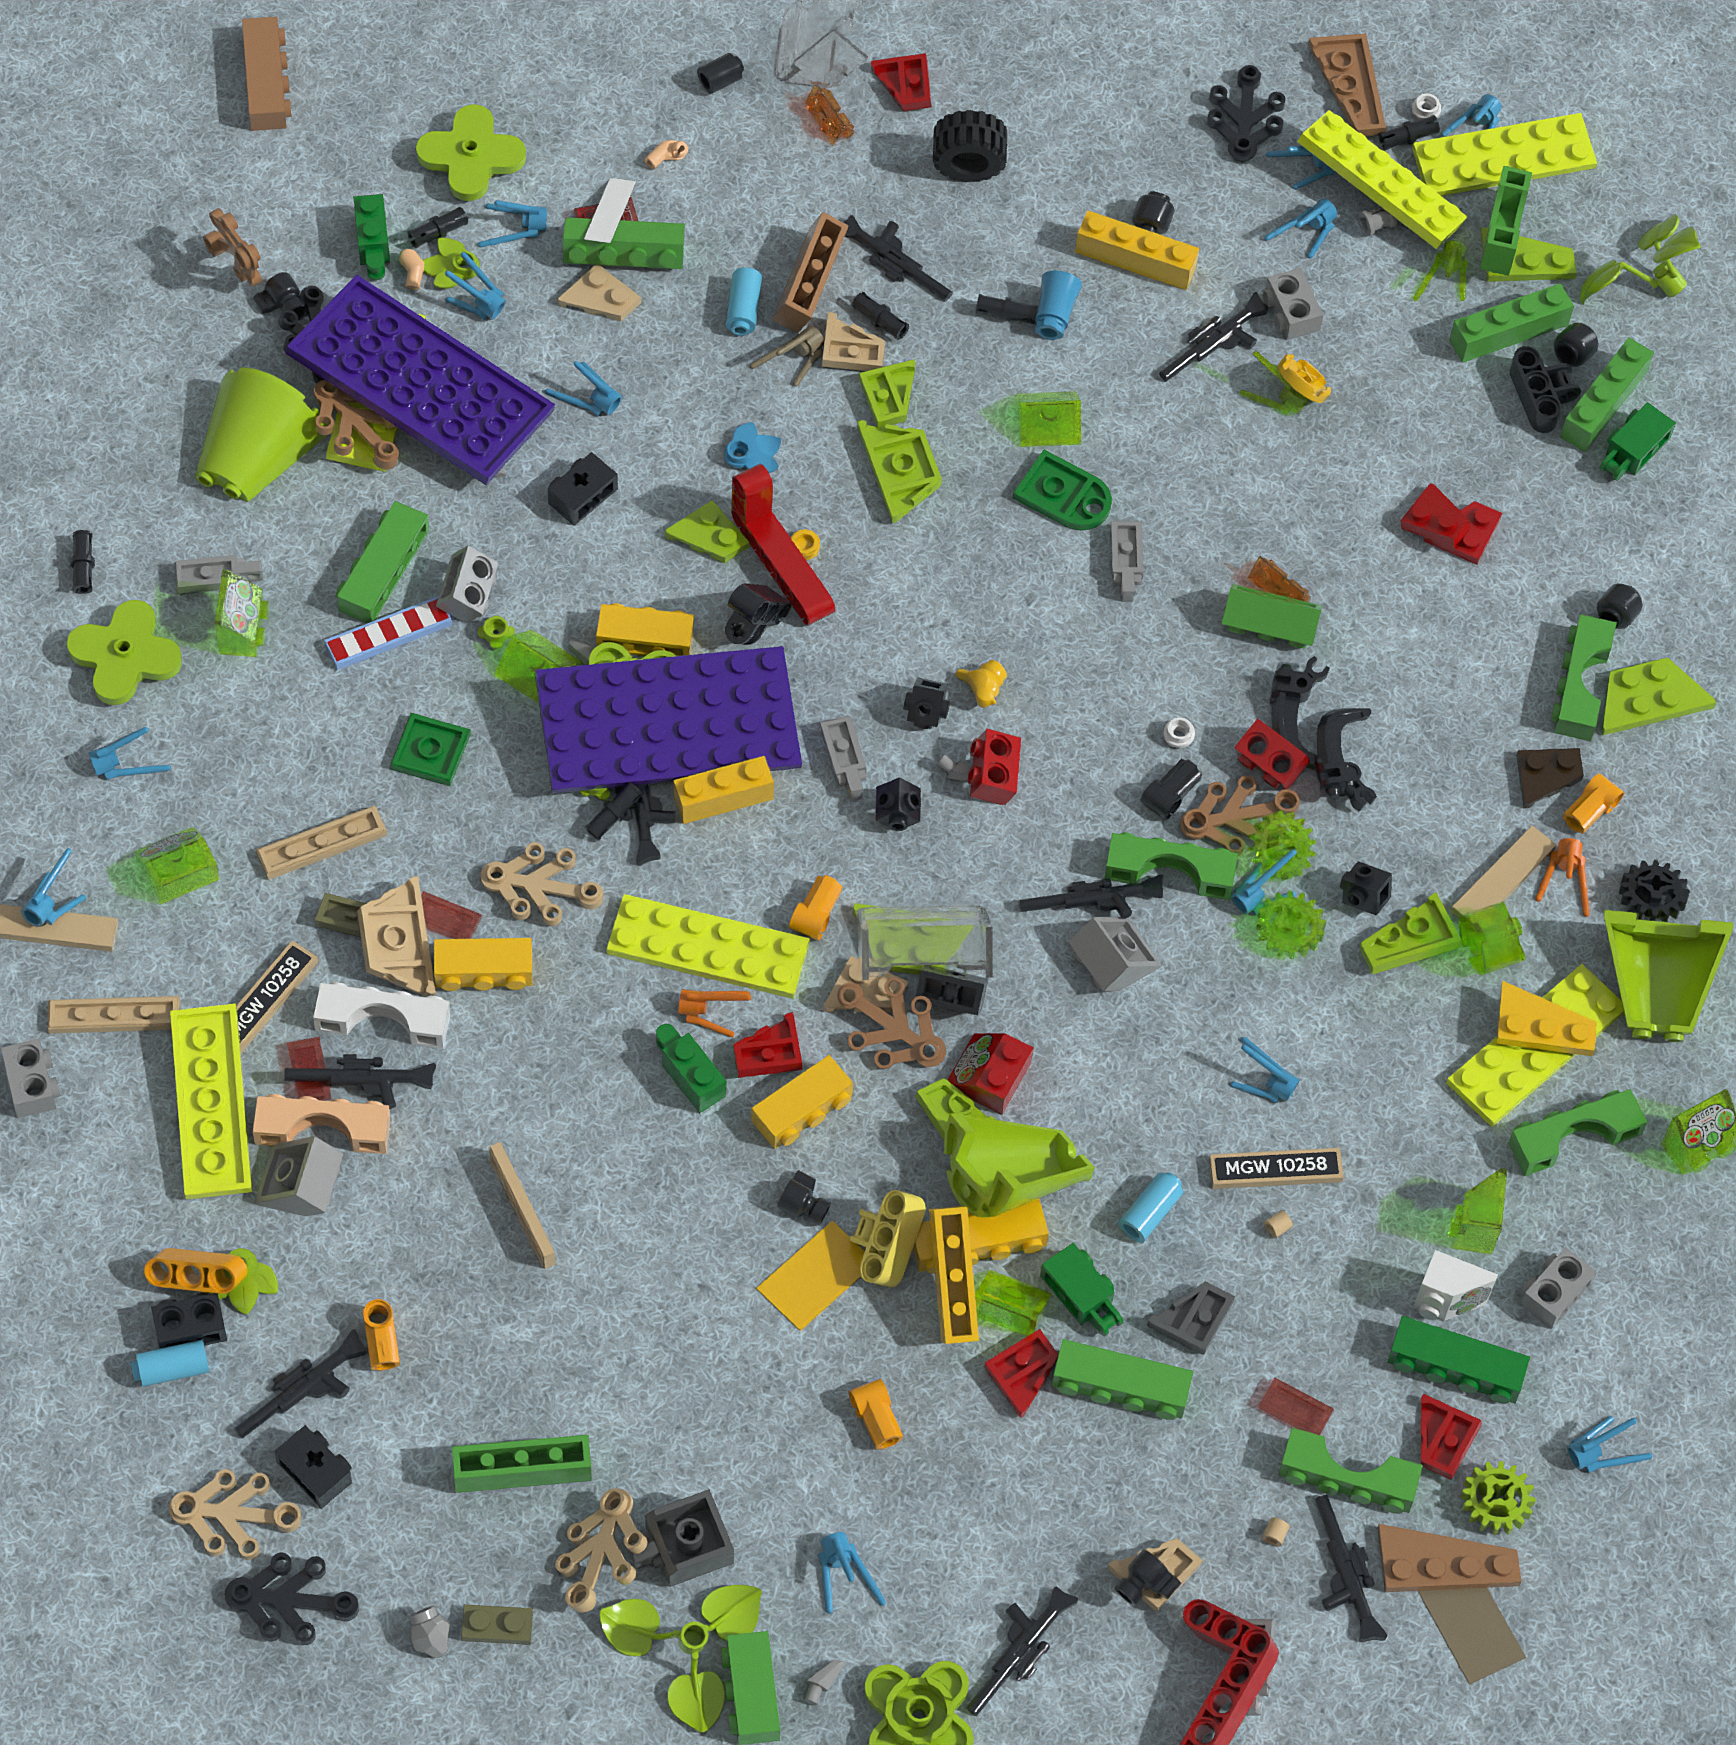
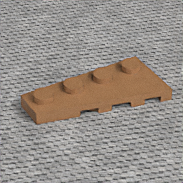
M1366 33L1309 38L1308 46L1349 125L1364 136L1378 135L1379 132H1385L1386 125Z
M1379 1524L1377 1527L1385 1592L1514 1587L1521 1584L1518 1551L1516 1549Z

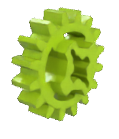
M1488 1461L1485 1463L1483 1471L1475 1467L1472 1477L1467 1476L1463 1484L1466 1488L1462 1490L1460 1498L1467 1500L1464 1502L1462 1510L1472 1512L1468 1520L1470 1523L1477 1520L1481 1522L1480 1531H1484L1489 1526L1492 1527L1493 1535H1497L1499 1528H1503L1508 1535L1511 1534L1513 1525L1521 1529L1525 1523L1524 1519L1531 1517L1533 1511L1530 1507L1534 1506L1536 1498L1529 1495L1532 1494L1534 1485L1524 1484L1528 1475L1526 1473L1519 1476L1516 1475V1465L1511 1466L1507 1470L1504 1469L1503 1461H1499L1497 1468H1493ZM1477 1488L1480 1489L1479 1493L1483 1496L1480 1503H1478L1476 1497ZM1516 1493H1518L1520 1499L1519 1509L1517 1507L1518 1503L1514 1499ZM1504 1494H1506L1504 1500L1502 1498H1498L1497 1500L1494 1499L1491 1501L1492 1496L1499 1497L1500 1495L1503 1496Z

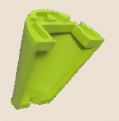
M240 367L238 372H234L232 369L229 370L222 378L195 473L196 480L205 487L219 485L223 487L224 494L234 500L240 498L249 502L327 436L320 435L315 431V421L317 416L320 415V411L316 407H313L311 410L303 402L305 396L301 392L271 374L246 367ZM326 423L320 424L322 426H328Z
M1604 910V922L1628 1029L1632 1030V1037L1651 1039V1035H1662L1664 1040L1668 1042H1684V1036L1690 1035L1694 1031L1733 931L1734 923L1701 919L1698 925L1638 920L1636 919L1637 913Z
M957 1113L949 1114L944 1137V1154H949L951 1170H947L946 1174L955 1198L961 1206L967 1207L968 1213L974 1216L994 1217L1082 1181H1089L1092 1178L1095 1167L1084 1154L1076 1157L1074 1143L1063 1130Z

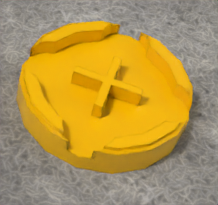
M1293 354L1284 355L1277 365L1283 378L1304 397L1317 403H1323L1331 394V388H1325L1324 386L1327 383L1324 376L1307 361L1299 359L1297 362L1293 360Z

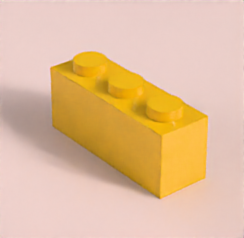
M618 603L610 605L601 604L596 646L606 642H613L623 646L630 655L646 656L656 650H666L676 656L690 655L694 633V614H687L680 610L672 612L660 611L651 607H625Z
M765 756L674 780V800L683 824L774 799V780Z
M532 938L434 939L435 988L456 991L461 987H474L477 990L484 991L500 986H506L512 990L533 986Z
M828 1055L752 1107L751 1122L774 1149L782 1144L788 1146L799 1137V1132L808 1126L810 1128L818 1126L825 1119V1114L834 1108L836 1110L844 1108L852 1099L853 1082L835 1060Z

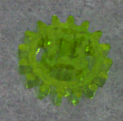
M1283 811L1274 812L1273 815L1263 816V822L1254 824V828L1258 833L1249 835V838L1255 841V845L1249 847L1248 850L1256 852L1257 855L1252 860L1253 864L1260 862L1262 864L1260 873L1263 874L1276 864L1273 860L1278 862L1288 852L1295 849L1296 855L1270 879L1281 877L1283 881L1292 879V876L1303 875L1302 869L1311 867L1307 858L1316 856V853L1310 850V846L1316 844V840L1309 839L1308 837L1313 829H1304L1305 819L1295 820L1294 812L1285 813L1284 815Z
M1288 890L1287 897L1283 898L1277 892L1275 893L1274 902L1267 898L1263 906L1264 908L1259 909L1257 915L1259 919L1255 926L1257 930H1260L1258 939L1259 941L1268 940L1266 946L1268 951L1274 947L1277 948L1278 957H1281L1283 952H1288L1290 959H1294L1295 952H1299L1302 957H1306L1308 948L1315 951L1319 943L1318 941L1322 942L1325 934L1323 930L1326 926V920L1321 919L1323 909H1314L1315 899L1308 902L1304 901L1305 893H1301L1296 898L1293 897L1292 890ZM1276 913L1277 917L1270 924V918ZM1311 926L1312 931L1306 937L1305 932L1306 930H1308V927Z

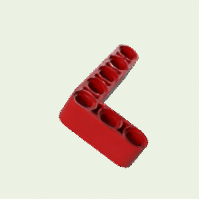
M759 463L732 477V517L737 527L741 526L739 530L749 541L752 549H757L754 552L768 572H773L770 575L785 596L789 595L786 598L791 602L801 619L804 618L802 621L806 626H809L835 613V604L827 589L772 512L773 482L765 466Z
M1195 1599L1190 1601L1184 1608L1183 1619L1186 1625L1199 1639L1231 1654L1180 1745H1229L1279 1656V1649L1264 1629L1206 1600ZM1208 1614V1618L1204 1623L1196 1624L1200 1616ZM1237 1629L1233 1637L1225 1639V1635L1229 1630ZM1266 1643L1263 1651L1253 1653L1257 1645ZM1249 1673L1248 1678L1244 1682L1236 1683L1237 1678L1241 1674ZM1225 1703H1232L1231 1708L1227 1712L1219 1713L1220 1708ZM1215 1733L1210 1742L1202 1743L1206 1734Z

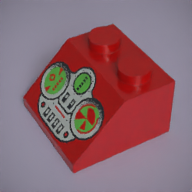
M974 1033L947 1080L974 1102L1003 1115L1031 1065L1034 1047L1005 1033Z

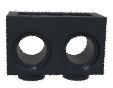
M199 1292L188 1299L179 1301L167 1299L161 1301L158 1305L151 1306L159 1349L203 1340L204 1346L227 1341L218 1293ZM204 1313L214 1315L212 1319L206 1322L197 1320ZM171 1320H176L180 1322V1324L173 1329H168L164 1327V1325Z

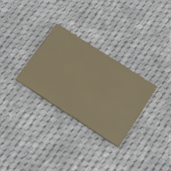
M1487 1587L1418 1591L1426 1605L1425 1608L1430 1612L1459 1665L1458 1668H1461L1469 1685L1526 1658Z

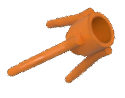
M1564 838L1558 842L1557 851L1551 852L1550 862L1535 900L1537 902L1541 901L1556 864H1558L1560 869L1566 871L1567 879H1571L1573 871L1578 868L1583 915L1588 917L1590 913L1585 875L1586 858L1582 856L1583 844L1579 840Z
M682 989L678 1013L679 1015L687 1016L686 1023L698 1024L717 1033L733 1037V1031L699 1017V1014H706L708 1001L751 1000V995L748 991H696Z

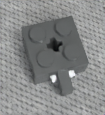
M710 1489L653 1509L645 1515V1527L649 1534L647 1546L639 1554L630 1552L636 1569L652 1564L655 1569L662 1567L669 1587L734 1564V1548ZM689 1535L693 1541L684 1539V1537Z

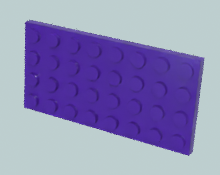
M357 274L286 348L285 354L484 485H487L552 414L555 408L553 402Z
M783 646L535 670L552 794L626 786V783L629 781L634 785L671 782L761 756H765L770 771L796 769L802 766Z

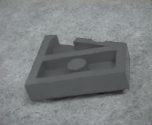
M1205 1281L1194 1288L1188 1296H1182L1174 1301L1171 1307L1158 1315H1152L1148 1320L1147 1326L1204 1355L1232 1306L1235 1296Z

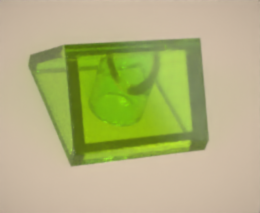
M1076 391L1016 393L1021 447L1081 445V399Z
M529 630L511 637L494 675L539 704L535 670L580 666L582 661L537 632Z
M989 1270L975 1292L977 1317L1019 1334L1029 1336L1037 1331L1052 1293Z

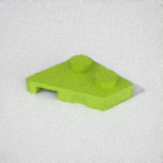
M914 359L859 373V382L877 427H885V424L894 425L907 420L916 365Z
M713 500L665 530V537L671 541L674 539L690 545V549L699 553H707L711 558L723 563L728 562L749 548V541Z

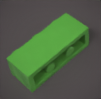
M1232 584L1222 624L1227 625V630L1231 632L1245 634L1246 630L1258 633L1257 637L1264 640L1275 641L1277 637L1288 640L1287 644L1290 646L1306 648V645H1313L1322 605Z
M768 1631L727 1635V1647L721 1648L722 1667L729 1668L731 1679L724 1681L726 1701H733L734 1714H728L730 1735H737L738 1745L780 1741V1723Z

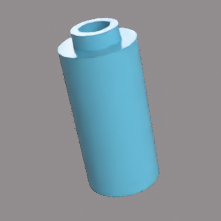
M738 268L732 275L726 327L738 336L752 333L756 328L762 275L752 268Z
M1169 1172L1166 1174L1157 1173L1118 1221L1120 1229L1136 1242L1144 1243L1183 1195L1182 1183L1179 1178Z
M203 1340L137 1353V1361L131 1362L134 1381H141L143 1387L210 1373Z

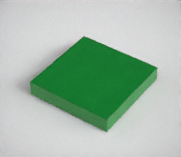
M410 713L391 761L390 769L451 786L471 735V729Z

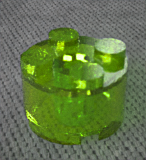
M1504 902L1468 912L1459 918L1458 926L1463 947L1469 946L1474 957L1468 959L1477 974H1488L1525 961V953L1518 937L1523 932L1521 923L1517 917L1511 918Z

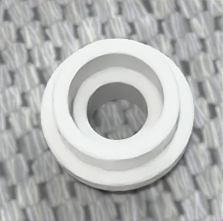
M1428 93L1422 94L1414 100L1412 113L1418 120L1430 117L1431 115H1435L1438 118L1441 113V104L1436 96Z
M1174 718L1164 728V739L1172 747L1185 748L1193 742L1195 729L1187 719ZM1176 731H1180L1184 733L1185 736L1179 737L1174 735L1173 733Z

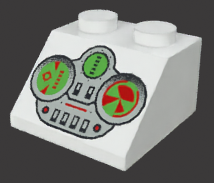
M1435 1250L1413 1309L1419 1311V1314L1424 1318L1445 1321L1485 1306L1498 1274Z

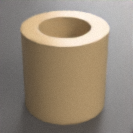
M1280 1210L1265 1220L1264 1226L1273 1238H1277L1291 1229L1293 1223L1287 1213Z
M1271 1517L1262 1535V1539L1276 1547H1280L1290 1528L1289 1524L1282 1519Z

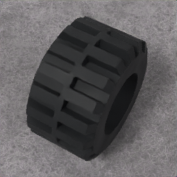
M973 110L956 111L954 114L945 115L944 119H939L937 125L934 126L933 163L936 170H940V174L943 176H949L950 179L964 182H980V180H989L992 176L999 175L1007 163V128L1004 126V122L1001 119H996V116Z

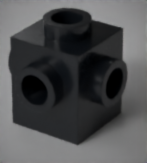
M917 677L913 691H907L903 710L908 711L907 721L914 722L913 725L918 728L931 729L932 726L938 727L941 718L947 719L950 701L945 700L948 684Z
M900 777L877 786L876 821L893 831H903L907 827L919 823L921 818V788Z
M1358 861L1350 871H1346L1342 876L1340 888L1343 890L1342 903L1377 916L1391 898L1392 873Z

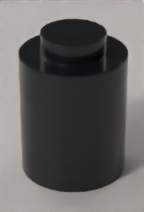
M727 53L699 67L697 75L705 90L709 94H713L741 80L744 66L738 56Z

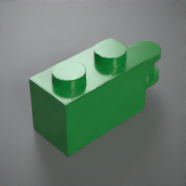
M383 194L353 196L360 265L367 266V275L371 280H381L385 276L384 263H390Z
M1648 402L1640 410L1634 409L1627 417L1626 424L1621 429L1615 428L1607 439L1609 443L1606 453L1607 457L1603 460L1599 469L1603 472L1607 470L1613 474V479L1616 481L1627 471L1635 476L1672 436L1676 422Z
M660 1025L656 1030V1044L662 1052V1066L699 1114L725 1098L726 1079L690 1033L681 1037L672 1025Z
M1073 1242L1042 1264L1040 1277L1080 1325L1090 1321L1102 1336H1106L1109 1334L1111 1327L1114 1325L1120 1326L1124 1323L1122 1316L1112 1305L1115 1293L1114 1285L1105 1274L1100 1275L1094 1268L1091 1256L1084 1249L1079 1250ZM1104 1311L1107 1315L1100 1318L1098 1313Z

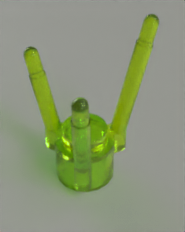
M1450 240L1444 244L1443 251L1436 254L1433 265L1413 297L1414 301L1419 300L1440 265L1446 270V278H1449L1452 272L1460 270V300H1465L1468 261L1465 259L1467 247L1462 242Z
M1254 351L1253 356L1286 386L1279 396L1283 401L1279 403L1246 390H1240L1239 394L1278 409L1285 415H1288L1291 410L1298 414L1309 399L1296 391L1283 378L1277 365L1270 363L1258 351Z

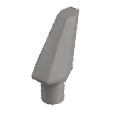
M573 637L570 638L568 646L585 665H588L589 656L595 647Z
M945 754L937 762V765L948 773L945 777L946 779L967 781L970 766L961 761H958L956 764Z
M832 1660L807 1678L804 1683L809 1687L804 1701L810 1705H817L821 1692L829 1690L845 1662Z

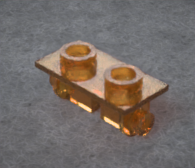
M815 83L804 104L833 146L839 137L843 136L847 139L853 136L854 125L849 121L844 112L837 113L841 107L831 90L820 88L818 83Z
M1261 556L1258 557L1247 578L1261 591L1309 602L1311 596L1308 594L1309 590L1307 588H1303L1293 579H1287L1288 574L1274 564L1275 561L1272 559L1267 560Z

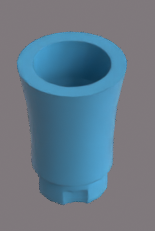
M1058 270L1043 273L1039 306L1035 318V333L1039 334L1042 338L1056 340L1063 337L1073 306L1082 288V282L1076 276Z

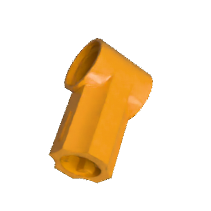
M1598 773L1586 785L1582 795L1564 812L1562 818L1573 831L1584 834L1604 813L1609 814L1613 810L1610 808L1611 806L1615 808L1625 792L1601 773Z
M817 876L804 902H800L795 908L789 923V929L819 941L823 935L821 932H825L829 923L830 913L842 892V885L830 876Z
M382 1299L372 1300L363 1309V1321L371 1370L383 1371L400 1366L393 1310L387 1301ZM377 1313L387 1316V1319L381 1324L372 1323L370 1318Z
M882 1379L874 1380L848 1391L853 1408L857 1407L854 1411L859 1419H863L876 1450L886 1449L903 1440V1434L890 1408V1397Z

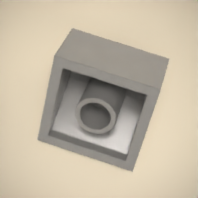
M1093 917L1068 942L1075 951L1076 959L1086 966L1092 975L1093 983L1103 992L1120 991L1162 967V964L1128 918Z
M316 1136L274 1144L254 1204L302 1216L325 1213L331 1202V1193L340 1172L343 1153Z

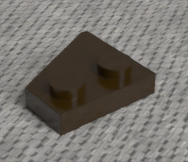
M1580 748L1517 751L1516 758L1523 808H1530L1535 802L1547 796L1551 797L1559 793L1562 788L1571 787L1583 779Z

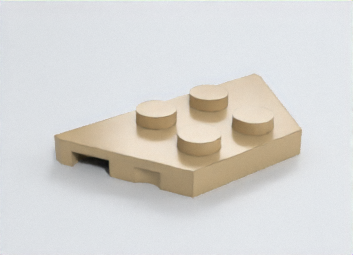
M415 876L399 887L384 893L380 898L361 906L357 913L366 972L427 997L434 996L436 991L419 878Z

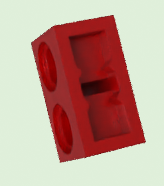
M1258 718L1234 747L1237 754L1240 755L1237 760L1250 771L1256 767L1264 773L1262 779L1274 789H1277L1279 785L1284 789H1289L1310 763L1305 753ZM1261 741L1266 743L1265 750L1262 753H1250V748L1255 742ZM1279 761H1290V767L1286 772L1278 773L1275 771V765Z
M986 728L978 738L973 740L970 747V756L973 757V764L967 778L968 784H971L970 797L999 805H1006L1017 793L1021 737Z

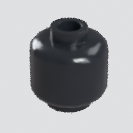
M1150 191L1147 195H1142L1138 199L1132 216V222L1136 227L1160 235L1165 234L1170 227L1175 212L1174 206L1167 195Z
M1575 322L1568 325L1555 338L1554 351L1562 363H1567L1571 367H1578L1587 362L1596 353L1599 345L1598 338L1594 330L1588 325Z
M1618 583L1608 588L1599 599L1596 608L1599 619L1617 622L1615 629H1625L1640 614L1643 603L1638 591L1634 587Z

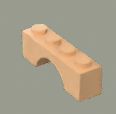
M269 1094L266 1097L257 1096L253 1126L255 1145L273 1146L274 1144L292 1141L298 1133L309 1127L329 1126L341 1131L348 1138L353 1152L386 1154L391 1119L389 1105H383L377 1101H368L362 1104L351 1103L346 1099L320 1101L310 1096H303L299 1099L285 1098L279 1094Z

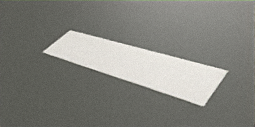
M616 178L609 179L585 235V240L611 243L636 181Z

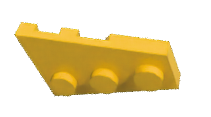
M1502 980L1496 1044L1593 1056L1595 1052L1596 1021Z

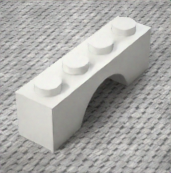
M340 982L320 983L313 1016L315 1031L348 1035L352 1028L362 1020L380 1016L399 1022L408 1032L411 1045L444 1049L450 1019L449 1001L438 996H427L426 998L412 996L404 991H396L394 993L382 992L377 988L369 986L354 988Z

